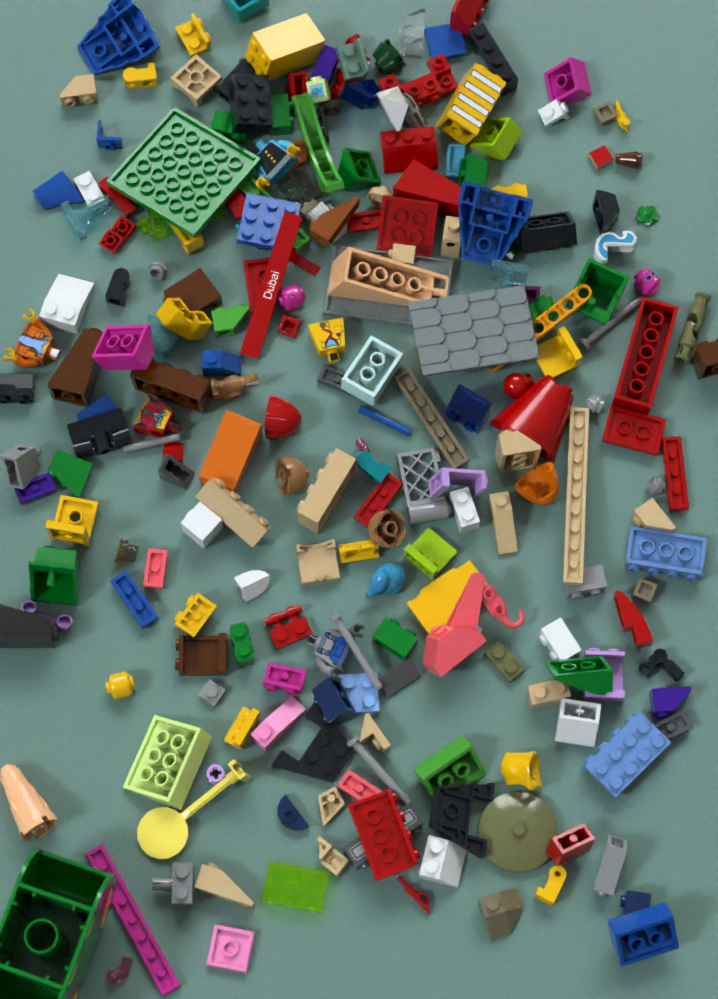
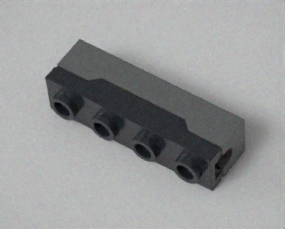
M0 374V403L18 402L20 404H28L29 402H34L35 379L33 374Z

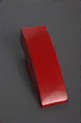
M620 590L615 591L613 598L623 632L631 631L636 649L651 646L653 638L643 616L627 596Z

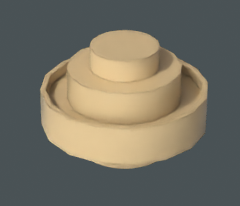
M380 186L369 190L368 199L374 206L382 208L383 195H393L389 188Z

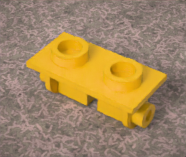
M372 540L338 545L341 564L379 558L378 545Z

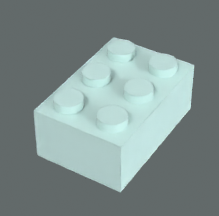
M371 335L343 376L341 389L374 406L402 364L403 353Z

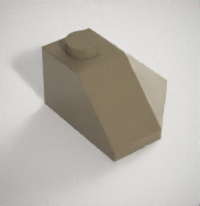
M517 889L496 892L481 897L478 900L491 940L511 934L523 909Z

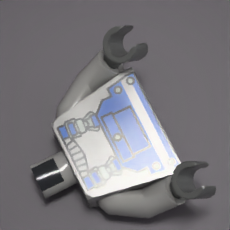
M357 623L354 626H346L355 641V635L359 638L363 637V634L359 633V631L365 629V627ZM333 627L330 630L325 629L322 637L311 633L307 644L316 648L314 652L316 664L323 674L334 677L340 682L341 679L338 675H341V673L346 674L343 668L350 656L351 648L338 627Z

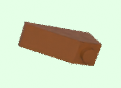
M356 196L321 214L317 220L314 219L309 226L310 237L329 248L359 208L360 198Z

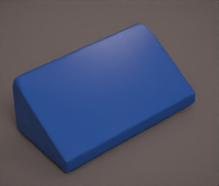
M105 395L77 413L76 417L80 421L116 410L117 408L110 397Z

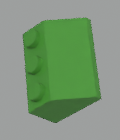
M462 735L413 768L418 780L431 799H433L434 788L437 786L472 785L487 774L473 746Z

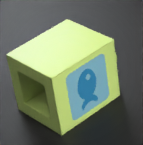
M317 76L312 77L311 81L306 82L314 105L331 101L326 79Z

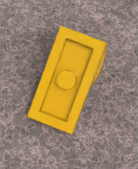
M170 224L188 255L205 246L200 233L194 239Z

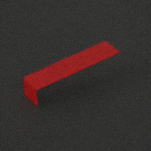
M292 250L289 261L315 276L321 268Z

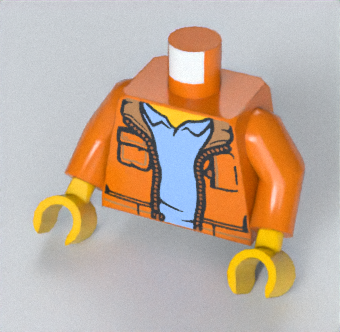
M26 309L30 314L29 318L25 314L21 316L24 320H30V323L27 322L14 350L12 348L4 350L10 356L4 355L2 359L4 361L12 360L14 364L24 369L39 365L44 366L48 358L57 361L61 355V350L53 348L55 344L53 334L45 323L37 316L34 317L33 309Z

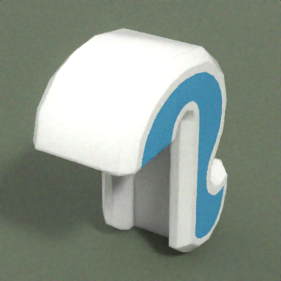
M623 231L621 237L612 232L601 234L596 240L593 252L594 260L607 266L608 252L631 253L637 242L636 235L630 231Z

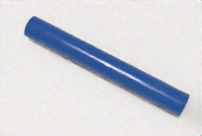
M362 405L359 407V413L409 437L411 429Z

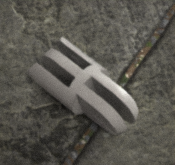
M403 93L402 95L408 104L404 117L409 128L423 127L427 124V120L414 99L409 94Z

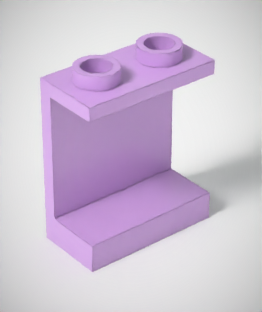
M442 467L429 479L430 498H438L450 485L469 486L472 499L474 500L488 487L485 470Z
M599 648L585 650L583 657L602 655L613 669V692H607L605 695H596L583 690V701L623 702L625 699V690H623V658L625 652H620L619 649L615 648L608 649V651H600Z

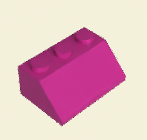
M149 325L106 326L92 354V358L103 370L147 369L154 355L151 327Z

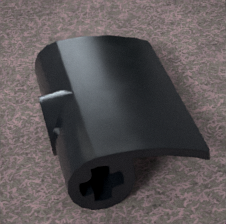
M121 408L67 425L75 454L78 458L96 453L103 455L111 452L113 448L132 443Z

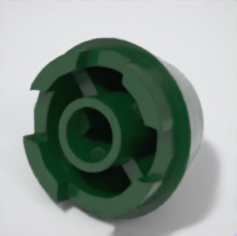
M386 39L383 43L380 42L372 54L376 59V62H374L379 71L384 70L387 75L400 72L407 65L396 48L392 46L389 39Z

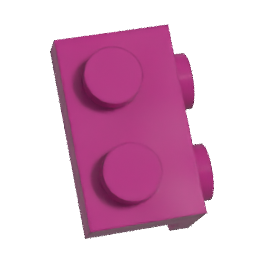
M268 663L263 679V687H266V690L271 692L281 690L291 696L302 695L306 670Z

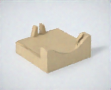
M197 55L193 56L171 77L172 86L185 93L197 108L203 103L202 99L222 81V76Z
M335 539L318 544L296 545L302 586L340 581Z

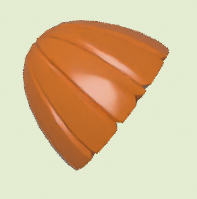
M551 462L537 465L536 468L533 467L532 470L525 472V475L523 474L515 483L516 491L525 499L537 505L546 506L553 503L559 493V479L554 464Z

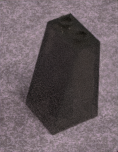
M0 604V648H56V642H59V630H57V625H54L51 618Z

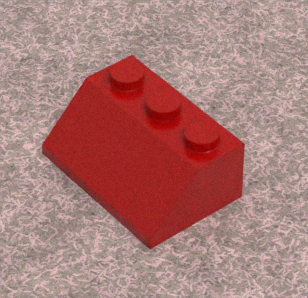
M456 0L451 10L449 28L461 32L463 36L467 37V30L478 25V17L482 18L485 10L483 7L490 0Z
M435 126L401 129L398 132L396 130L380 132L384 174L404 172L413 159L430 169H438Z

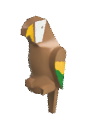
M249 374V376L245 377L231 375L220 381L211 379L212 401L243 396L247 389L259 385L258 374Z

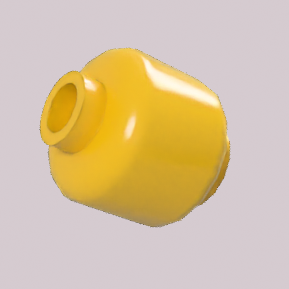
M126 671L111 674L109 682L105 683L107 693L112 694L114 699L129 697L132 695L133 690H135L133 676L129 675Z

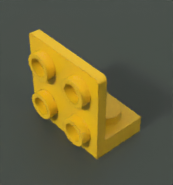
M563 326L558 329L557 336L538 345L541 359H537L536 362L545 377L548 374L555 378L580 366L583 356L568 330Z

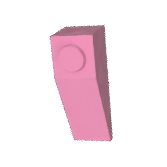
M291 696L250 734L251 739L263 751L267 752L306 711V708Z

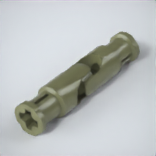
M697 292L695 294L694 305L690 308L678 344V353L674 356V361L682 365H689L691 361L689 358L691 352L695 349L698 335L707 313V304L711 301V296L704 292Z

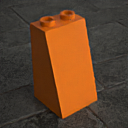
M226 410L200 471L199 481L201 485L204 486L209 479L215 477L221 479L230 492L234 491L236 493L262 440V425Z

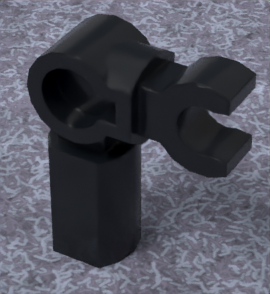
M661 648L653 652L648 658V662H644L639 666V670H642L644 667L649 668L650 671L646 674L647 678L653 674L655 667L658 668L661 665L663 666L662 669L675 682H678L685 675V672L672 659L669 660L667 658V652Z

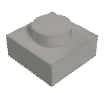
M209 679L198 696L215 707L226 690Z

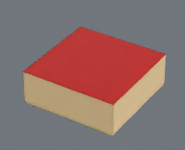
M605 145L588 154L597 170L612 163L614 160Z

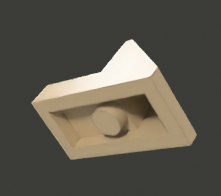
M367 713L364 717L359 743L363 744L373 737L372 743L376 749H381L385 753L390 749L391 745L372 717Z

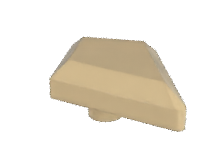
M336 787L318 795L323 826L345 805Z

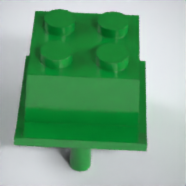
M588 258L574 289L581 284L588 285L592 290L593 296L576 312L607 325L627 286L630 276ZM581 289L578 293L579 297L586 298L589 295V291ZM568 300L566 307L572 309L574 302Z
M49 545L38 546L35 560L29 561L31 601L78 605L80 563L77 551L71 548L57 549Z

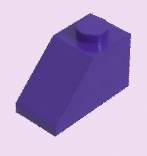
M691 686L652 688L649 692L651 716L668 718L689 695Z

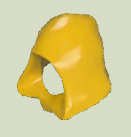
M536 751L505 753L500 770L508 786L518 784L525 786L529 790L542 788L539 772V755Z

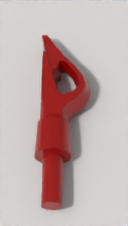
M401 876L397 877V880L405 888L404 891L430 915L428 895L425 892H417ZM420 896L425 897L426 904L422 903Z

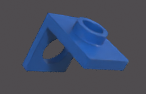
M98 120L96 138L98 148L107 150L123 149L121 137L102 136V122Z

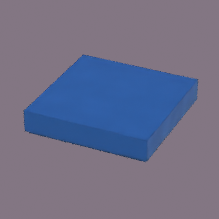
M450 23L424 28L430 57L434 58L441 54H444L446 59L467 56L462 33L450 29Z

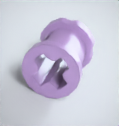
M218 764L211 765L207 770L208 781L214 786L225 778L224 769ZM215 771L220 774L218 779H215L213 776Z

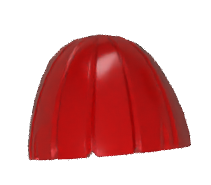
M276 395L269 397L266 408L267 417H265L266 438L278 439L295 433L302 421L300 411L295 405Z

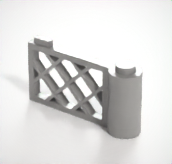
M429 448L397 454L410 524L449 518V514H452L451 504L446 502L444 492L438 498H430L427 494L429 487L425 492L416 487L421 480L429 485V480L424 478L428 470L434 474L439 470L438 463H441L439 451ZM431 454L432 460L428 465L420 460L423 455ZM410 458L414 460V463L409 468L402 463V459ZM417 463L426 468L421 475L413 471ZM410 473L418 478L414 485L406 481ZM413 490L422 495L419 500L410 501L409 495Z

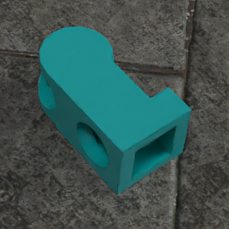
M358 451L353 455L356 458V467L374 482L381 483L392 468L387 463H377L369 452Z

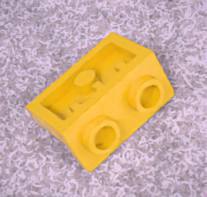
M195 14L191 15L190 21L175 27L190 58L210 51V43L212 42L208 32L205 33L203 30L204 26L201 19H197Z
M199 593L195 597L191 595L185 603L187 608L184 612L179 611L174 618V621H176L174 627L180 628L192 638L197 635L217 607Z
M243 707L224 741L241 750L261 717L260 711L255 708L249 710Z

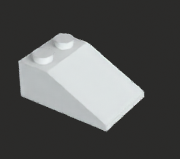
M58 274L44 300L39 315L40 320L46 326L78 334L94 283Z

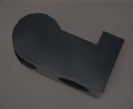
M118 268L114 271L105 295L107 303L125 307L127 300L124 292L131 281L129 272L125 268Z

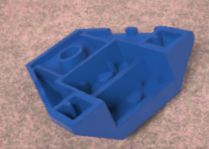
M112 0L108 4V9L103 16L100 15L97 19L98 22L94 28L88 31L77 46L95 76L147 58L161 47L158 36L133 0Z
M462 181L458 197L461 258L497 268L513 240L518 236L520 229L527 222L533 199L507 194Z

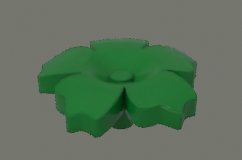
M652 205L647 206L646 209L643 206L639 207L638 215L636 216L637 221L640 223L644 222L645 226L652 225L653 221H657L659 218L657 212H654L655 207Z

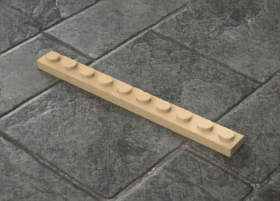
M571 407L563 585H583L589 408Z

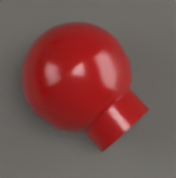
M511 373L504 379L503 390L508 397L517 399L534 385V380L530 374Z

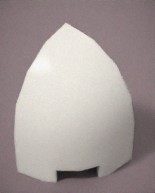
M251 570L234 577L236 585L241 588V595L245 602L262 594L270 581L269 574L260 570Z

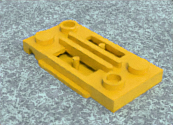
M470 560L457 569L452 568L421 589L420 594L415 599L407 602L408 608L428 635L434 626L446 624L470 575L475 572L479 573Z

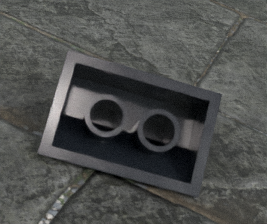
M569 211L530 216L519 231V246L522 252L533 253L541 249L548 251L553 250L555 247L569 248L572 245H577L576 223Z

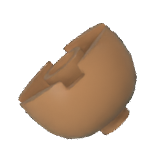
M283 457L276 461L275 477L280 478L281 484H277L281 494L285 496L300 492L309 478L308 468L295 457Z
M382 510L375 513L368 524L370 539L382 548L399 546L406 536V529H404L403 524L406 523L404 517L396 510Z

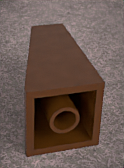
M85 328L48 382L47 386L52 399L84 407L90 405L101 369L92 358V354L103 333L101 330Z

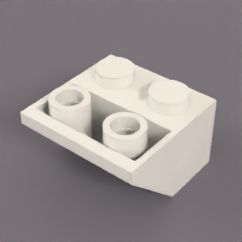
M562 698L559 704L555 742L594 748L601 704Z

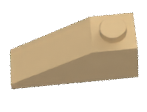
M509 492L489 494L488 504L498 554L517 553V541Z
M208 863V865L202 864L195 884V890L252 909L254 908V902L219 869L220 866L213 863Z

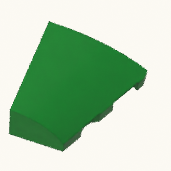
M57 449L51 460L48 472L57 478L64 488L67 487L74 494L73 497L79 498L90 473L92 463Z

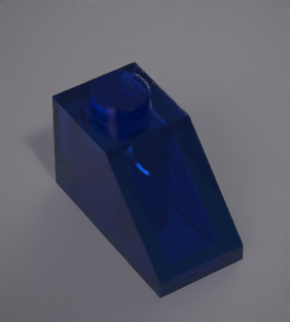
M374 79L350 82L345 84L338 96L362 110L374 109L380 102L376 94L380 92V89Z

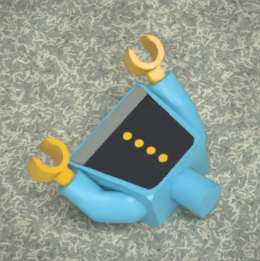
M265 139L259 140L256 147L260 152L256 156L261 158V162L257 167L258 179L256 186L263 191L265 185H270L268 181L277 184L300 160L295 153L301 149L290 141H275L272 139L267 143Z

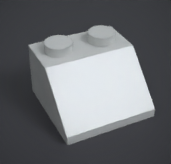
M429 835L418 878L458 888L466 850L450 840Z

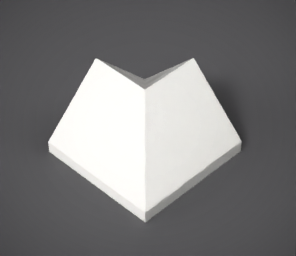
M396 86L376 94L392 126L398 132L401 130L408 104L399 87Z

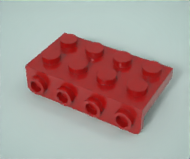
M390 788L347 805L376 882L417 867L418 860H420L417 849H413L410 841H413L411 832L404 827L403 822H406L403 811H398L396 803H399L395 791L391 792Z

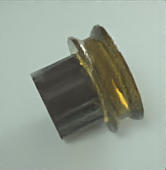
M120 538L114 562L120 561L122 564L124 560L134 563L139 546L128 544V539L124 541Z

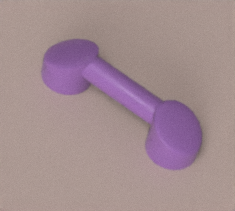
M25 601L21 605V613L26 619L32 620L36 618L57 626L60 632L68 631L73 625L71 616L67 614H62L55 618L37 611V606L33 601Z

